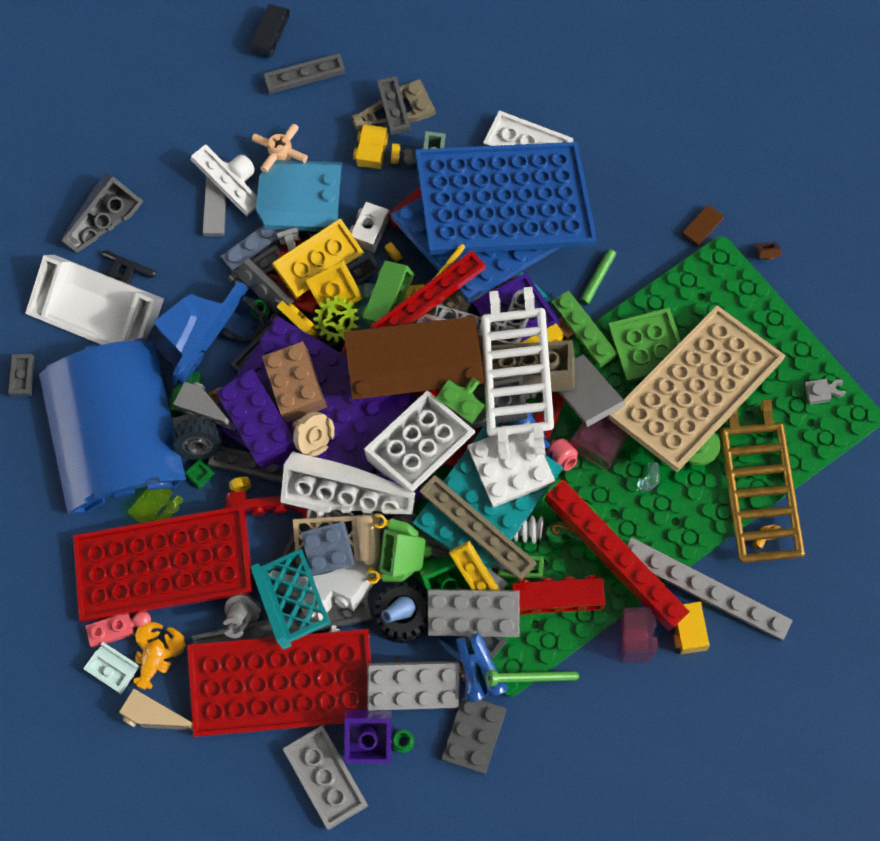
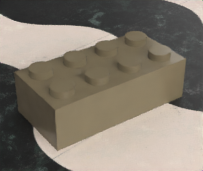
M572 340L548 342L551 392L575 390V356ZM539 342L491 345V351L537 346ZM540 354L492 359V369L540 364ZM541 373L493 378V382L523 376L524 384L529 385L542 383Z

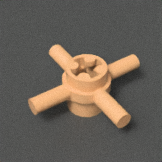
M292 124L285 135L275 134L270 139L257 134L253 135V142L261 144L268 149L269 157L260 168L263 172L267 173L276 160H290L292 157L304 163L307 161V155L293 150L290 140L299 129L297 125Z

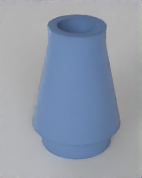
M399 597L386 610L382 611V618L386 623L409 618L415 611V604L409 597Z

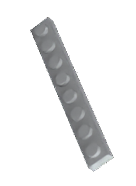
M632 537L630 538L627 546L656 577L780 641L784 640L793 621L792 619Z

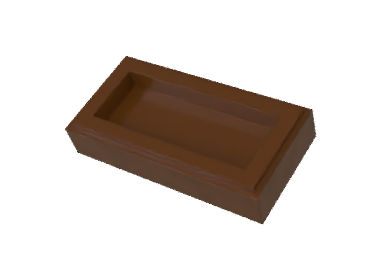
M708 204L683 231L682 236L699 247L722 222L724 215Z

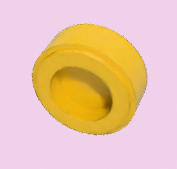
M392 143L390 164H398L400 145Z
M392 242L385 245L386 252L395 263L403 259Z
M249 477L235 478L228 483L231 492L247 491L251 487Z

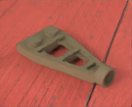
M420 79L400 87L402 98L407 100L411 111L407 113L409 123L418 122L436 115V110ZM382 99L363 112L351 116L356 131L361 130L363 125L389 126L387 118L378 120L374 115L376 111L384 108Z

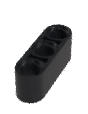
M273 4L268 5L252 41V53L269 58L273 57L289 19L290 11L288 8Z

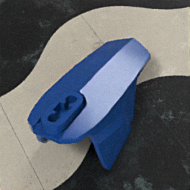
M237 281L223 303H217L190 294L155 320V326L165 337L156 344L155 348L175 368L173 383L176 385L184 384L201 363L204 353L218 336L248 290L247 285Z

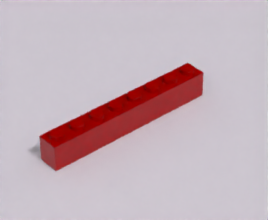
M564 479L547 493L544 501L668 631L673 629L690 613Z

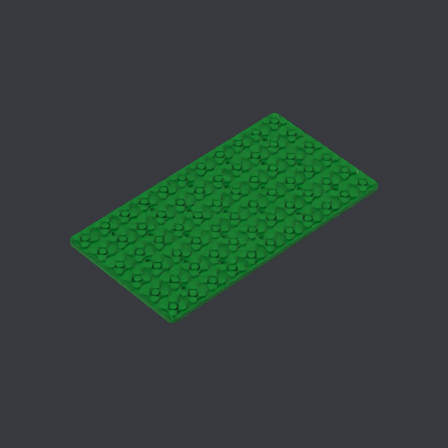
M721 236L713 239L594 322L615 349L608 329V323L670 308L682 341L716 306H719L785 355L784 360L737 409L739 426L763 424L759 406L762 404V400H771L773 422H782L784 424L795 490L880 427L879 407L726 237ZM576 336L569 339L573 342L575 359L584 355L623 400L644 380L626 383L618 356L602 367H599ZM827 379L829 385L835 380H843L841 386H836L838 391L845 390L846 393L843 397L836 398L831 396L830 402L808 404L804 387L805 382ZM553 391V393L560 395L558 391ZM543 392L536 394V397L533 399H527L526 404L540 403ZM566 401L564 402L549 442L561 438L566 439L578 452L577 463L572 469L560 472L555 479V484L550 486L527 518V521H529L531 515H534L535 522H538L540 516L543 517L541 541L538 538L536 543L532 544L531 537H529L528 541L524 543L522 536H520L517 542H515L514 538L512 542L527 553L528 556L544 557L543 579L551 578L553 581H562L561 579L564 577H574L575 580H579L592 575L597 576V578H603L605 608L604 610L520 615V636L503 637L507 640V643L494 659L491 658L499 673L549 672L641 604L634 594L585 543L573 544L565 539L563 546L555 547L547 542L545 535L548 526L552 522H564L544 501L547 493L564 479L585 502H588L594 508L595 513L626 545L632 537L691 567L735 535L719 433L721 428L729 427L728 420L715 432L720 441L719 454L715 460L705 465H695L687 462L676 472L608 419L609 415L587 427ZM776 431L729 435L730 448L778 443ZM780 452L732 456L734 469L781 464ZM444 465L439 466L419 485L420 489L434 475L443 482L453 468ZM783 473L735 477L737 490L785 485ZM787 495L738 498L740 511L771 508ZM423 496L414 501L412 512L418 516L429 501ZM372 511L375 514H380L379 511ZM395 514L384 515L386 520H391ZM756 518L743 519L742 527L744 528ZM430 556L429 558H423V562H425V561H427V560H429V559H432V558H434V557H433V556ZM492 567L491 571L498 575V569ZM418 571L413 572V576L425 590ZM501 577L508 583L505 590H512L513 583H517L519 580L517 578ZM658 578L665 586L668 584L667 582ZM530 580V582H539V580ZM468 639V641H469V643H470V646H471V649H472V652L475 653L474 650H473V647H472V643H471V641ZM506 682L508 691L502 694L507 697H514L534 682Z

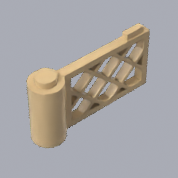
M375 514L293 519L295 551L304 547L303 542L301 543V523H306L312 529H316L323 522L331 525L338 521H352V531L348 538L350 544L354 547V561H364V565L378 564V560H381L380 528H376L373 523L379 525V517H376ZM300 557L296 559V564L301 563Z

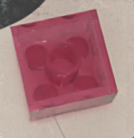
M609 415L588 427L583 422L571 439V445L577 450L578 454L606 471L630 438V435L608 419Z
M651 607L623 609L621 616L623 663L650 662L652 656H655L658 650L657 637H653L654 628H656V615L652 614Z

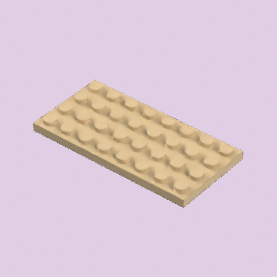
M716 306L624 399L626 406L610 414L608 419L678 472L784 360L785 355L722 308Z

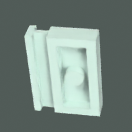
M102 642L98 651L96 650L83 669L122 694L140 666Z

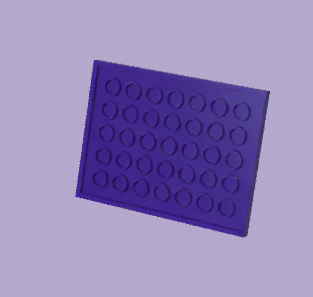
M277 316L235 379L253 369L279 410L262 356L303 342L309 351L327 408L317 412L323 413L330 418L334 425L333 439L330 438L327 443V450L320 455L312 457L334 461L372 474L375 467L367 461L364 448L419 398L410 393L352 400L347 356ZM219 401V402H218V405H219V406L221 407V409L226 413V415L230 418V416H229V414L227 413L226 409L224 408L222 402ZM295 420L290 421V422H286L287 425L289 426L290 430L292 431V433H293L292 423H293ZM220 426L223 434L248 448L237 428L232 430ZM298 449L292 451L295 453L303 454ZM291 453L273 464L284 470V464Z

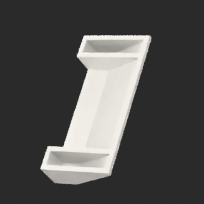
M43 255L25 314L104 345L121 341H132L137 338L147 340L155 320L158 318L164 298L59 256Z

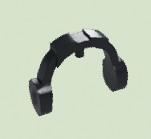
M244 295L242 300L254 309L259 316V328L253 326L252 329L255 333L249 337H242L223 327L220 332L233 341L235 339L253 341L264 330L266 325L264 316L258 308L259 304L252 298Z

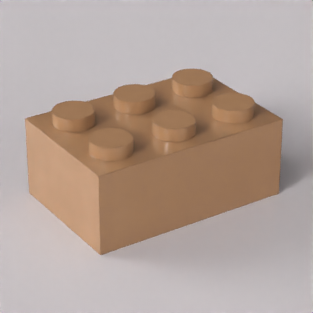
M303 342L262 356L280 414L286 422L327 408L309 351Z

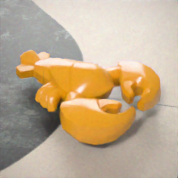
M148 622L137 629L135 638L143 653L140 651L136 652L135 663L142 665L141 675L139 678H135L133 683L139 689H151L153 685L150 680L157 670L161 673H166L171 665V662L164 661V659L176 657L183 652L185 638L181 632L174 628L168 627L166 629L173 635V638L171 639L168 634H165L164 638L168 646L165 649L163 642L159 639L148 643L149 640L156 638L160 634L159 631H151L153 629H162L163 626L161 624Z

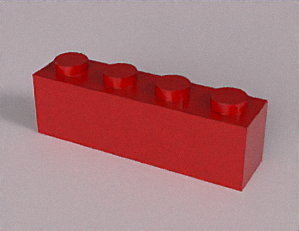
M592 575L579 580H575L574 577H564L561 579L562 581H553L551 578L540 579L539 582L518 580L517 583H513L512 590H519L520 615L604 610L603 578H597V576Z

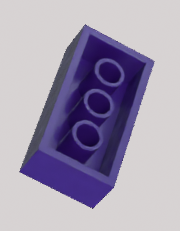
M253 369L216 391L217 396L254 459L262 469L297 449L293 441L292 431Z

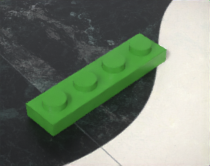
M570 291L551 301L553 308L599 367L617 357L618 353Z

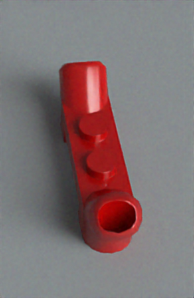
M245 491L226 494L225 506L223 507L225 509L243 505L245 513L252 514L253 516H262L266 512L283 514L287 510H296L304 517H307L308 511L307 508L280 502L281 496L248 499Z

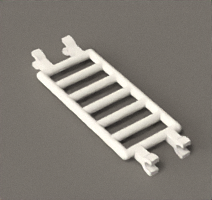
M524 287L525 310L500 313L498 291H490L491 314H485L481 317L487 434L489 436H498L500 459L510 458L508 435L534 432L536 455H545L543 431L554 428L545 310L543 308L535 309L533 288ZM537 317L538 327L490 332V322ZM539 336V345L491 351V341ZM540 354V364L492 369V359ZM541 373L542 383L493 388V378ZM543 392L542 403L496 408L494 406V397ZM544 411L545 422L496 427L495 416Z

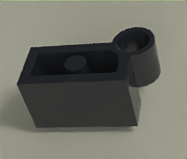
M371 252L347 265L356 285L380 270Z

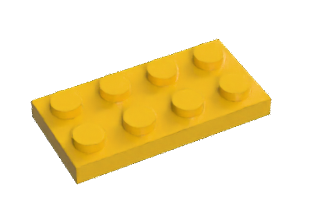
M340 218L273 262L272 265L293 296L298 298L310 290L305 281L306 279L343 260L348 265L363 255L364 252Z

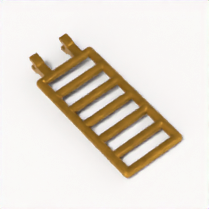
M762 400V404L759 406L763 424L739 426L736 410L727 419L729 427H723L719 430L738 560L741 563L802 558L805 555L785 428L782 422H773L771 400ZM772 431L777 433L778 443L730 448L729 435ZM780 452L781 464L733 468L732 456ZM783 473L785 485L739 490L736 488L735 477ZM787 495L788 507L740 511L738 498ZM790 515L792 528L743 532V519ZM793 537L794 550L746 553L745 541Z

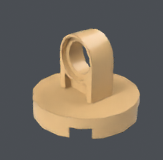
M308 413L292 423L295 447L303 454L309 456L320 455L327 450V443L330 438L333 439L334 437L333 422L323 413Z

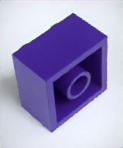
M391 710L345 711V764H391Z

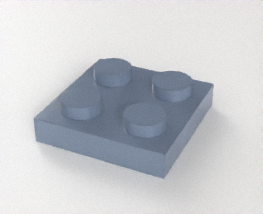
M344 521L301 532L307 560L313 576L355 565Z

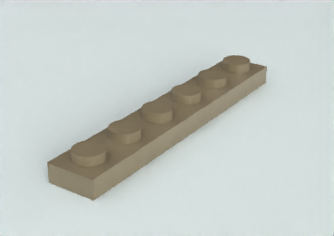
M435 475L419 491L425 499L520 581L536 566V562Z

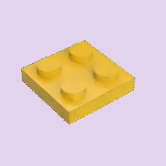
M344 260L305 280L319 306L320 302L327 303V297H330L332 301H334V296H339L340 301L343 297H346L347 304L351 301L355 303L363 298ZM336 305L339 310L345 308L342 305ZM326 310V312H325V314H324L325 318L327 317V315H328V313H329L328 310Z
M281 301L277 305V308L302 331L319 341L322 339L317 333L320 329H316V325L291 302L287 305Z

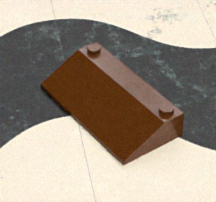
M475 316L344 332L352 400L442 389L448 380H451L458 386H467L472 377L478 380L479 384H484Z

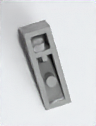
M184 382L173 403L174 406L184 414L196 418H206L220 426L235 430L236 426L213 397L205 391V386L194 382V384Z

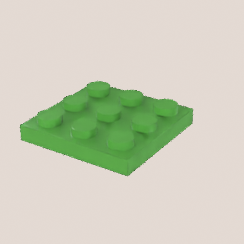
M670 308L608 323V329L615 350L618 353L617 356L626 383L645 379L681 342Z

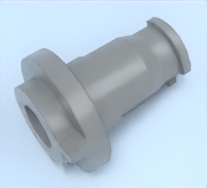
M249 594L229 597L225 604L227 619L223 624L228 625L225 635L230 638L242 636L247 624L256 622L260 616V605Z

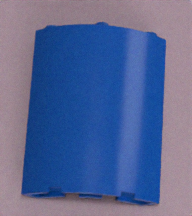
M137 338L132 341H121L99 346L90 345L85 350L47 365L46 369L39 374L68 514H88L93 509L105 504L106 498L113 495L115 498L134 494V489L148 487V491L176 488L186 480L181 456L177 454L173 447L174 426L154 340Z

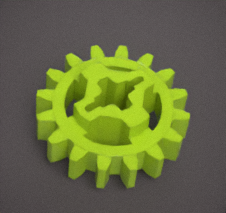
M334 296V301L327 297L326 304L323 302L319 303L322 307L321 310L315 309V312L319 314L318 317L313 318L314 321L319 322L315 328L322 329L320 335L324 336L327 334V340L329 341L333 337L335 342H339L340 337L345 340L344 332L353 331V328H359L355 324V321L361 320L360 317L355 316V313L359 310L352 309L354 302L351 301L347 304L346 297H343L341 301L339 296ZM336 305H342L347 310L340 311ZM328 310L327 318L324 319V314ZM335 314L339 316L343 315V317L339 319V324L337 322H331L335 318ZM350 318V324L346 328V322ZM332 326L338 333H333L327 328Z

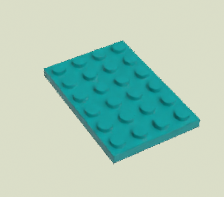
M487 426L482 428L471 444L491 437L487 434ZM468 449L443 481L511 541L550 488V486H547L499 506L492 507ZM544 455L553 477L556 479L563 470V466ZM430 502L426 504L413 522L414 527L448 550L470 541L488 571L497 562L494 557Z

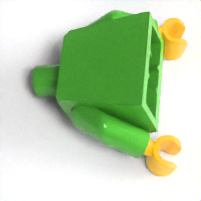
M377 513L375 516L381 517L383 522L379 525L373 523L376 528L386 526L388 529H384L380 572L375 567H369L367 573H375L376 576L367 577V580L372 584L377 583L379 579H383V582H402L411 576L413 572L421 570L423 558H429L432 554L431 546L425 544V538L418 536V531L407 522L395 519L386 520L382 514Z

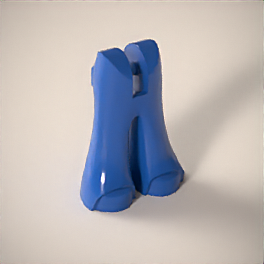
M479 633L471 634V643L475 653L472 652L466 636L458 638L457 647L466 680V702L478 701L485 698L487 693L488 696H497L508 691L506 682L498 683L496 686H488L486 683L487 671H497L491 660L482 636ZM478 665H479V667L481 668V671H482V673H483L484 680H485V684H484V682H483V679H482L481 673H480V671H479Z

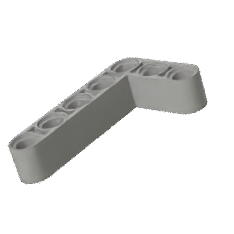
M523 289L518 290L514 294L508 312L525 310V304H519L520 301H525ZM439 304L427 312L432 313V316L444 319L475 316L479 344L482 345L481 317ZM529 318L519 319L521 320L519 323H513L512 320H506L503 324L490 322V331L526 328ZM522 337L513 338L514 340L510 342L504 339L493 340L491 345L520 344Z

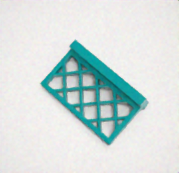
M302 548L263 566H260L258 563L250 567L276 641L283 650L291 646L290 642L331 624ZM301 558L298 569L289 567L292 560ZM274 568L282 569L278 578L271 577L268 571ZM286 571L295 573L291 583L282 580ZM300 575L308 577L305 587L296 585ZM280 584L288 587L284 597L276 594ZM293 589L302 591L298 601L289 599ZM307 593L315 595L312 605L302 603ZM286 603L295 605L291 615L283 613ZM300 607L309 609L305 619L295 617ZM314 611L321 613L323 617L322 620L316 623L310 622ZM293 621L302 623L298 631L290 633L289 628Z

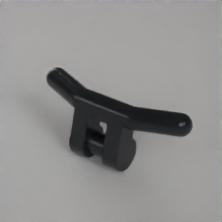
M108 250L102 252V257L114 262L109 272V277L130 285L135 271L151 278L157 275L155 270ZM122 267L126 269L125 273L120 272Z

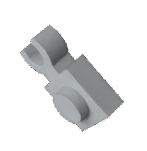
M827 379L805 382L804 387L808 404L830 402L831 396L836 398L843 397L846 393L845 390H836V386H841L843 380H835L829 385Z

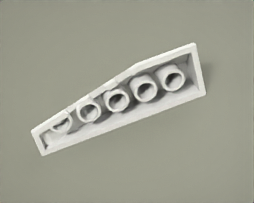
M295 452L290 454L284 464L280 501L282 503L320 512L341 510L342 513H350L351 511H362L363 513L382 511L384 514H412L415 493L377 475L334 461Z

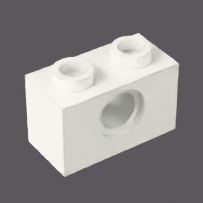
M368 202L365 203L363 208L359 209L356 218L357 222L355 226H351L349 231L361 249L375 253L389 221L388 209ZM367 225H371V226H372V227L369 228V229L364 228V227L367 226Z

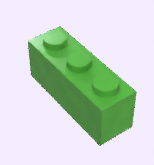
M385 261L383 267L380 268L377 282L371 290L370 300L363 311V319L370 326L405 300L414 277V273L407 265Z

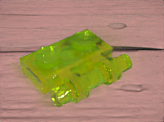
M147 488L130 508L128 514L140 523L168 519L173 513H177L180 509V504L184 500L179 495L172 501L169 500L173 494L169 488L149 491ZM163 505L167 507L160 516L156 515Z

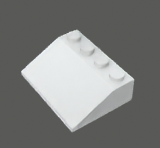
M427 390L364 450L367 461L377 470L405 489L413 492L475 433V430Z

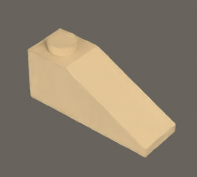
M133 689L119 711L124 717L122 721L132 727H135L137 724L142 728L193 730L192 722Z

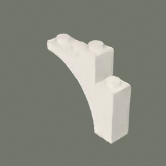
M380 560L375 565H364V561H355L353 566L313 576L326 612L328 613L334 603L343 609L348 608L354 611L374 585L367 580V577H375L376 574L367 573V569L375 567L380 572ZM272 570L269 575L278 578L280 572ZM285 574L282 580L291 583L294 576ZM300 576L296 585L305 587L308 577ZM280 584L276 593L285 595L288 587ZM293 589L289 598L298 601L302 591ZM307 593L302 603L312 605L315 595ZM300 607L301 613L306 617L309 609ZM314 611L311 619L320 621L323 617L321 613Z

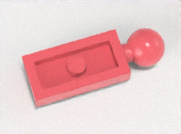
M138 612L132 619L130 614L118 615L86 625L90 647L96 648L101 646L102 642L108 644L135 635L134 627L139 628L151 622L150 615L147 612Z

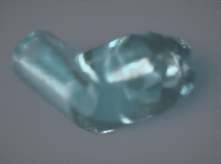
M659 463L648 464V476L638 481V487L641 491L649 492L659 484Z

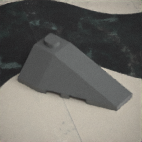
M106 172L86 199L61 238V241L78 253L98 240V237L107 231L113 230L122 221L131 218L144 201Z

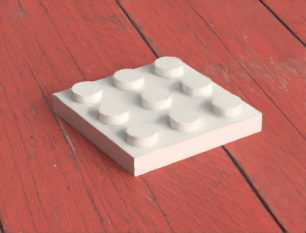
M534 432L508 435L510 456L508 459H500L498 436H491L467 445L492 507L555 484V479L545 456L536 455Z

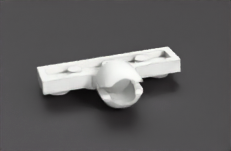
M206 144L191 156L190 160L246 216L256 210L257 195L245 184V181L253 175L255 168L246 156L238 155L230 162L225 163Z

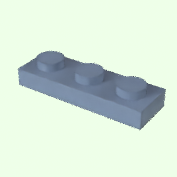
M263 225L221 257L232 272H235L248 258L253 260L279 242L277 233H280V231L265 230Z

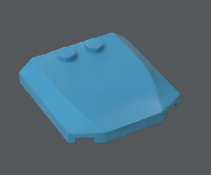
M276 160L267 173L262 171L259 175L256 211L258 217L263 222L265 230L284 231L297 228L298 231L320 232L336 222L339 217L342 162L306 161L304 163L292 160Z

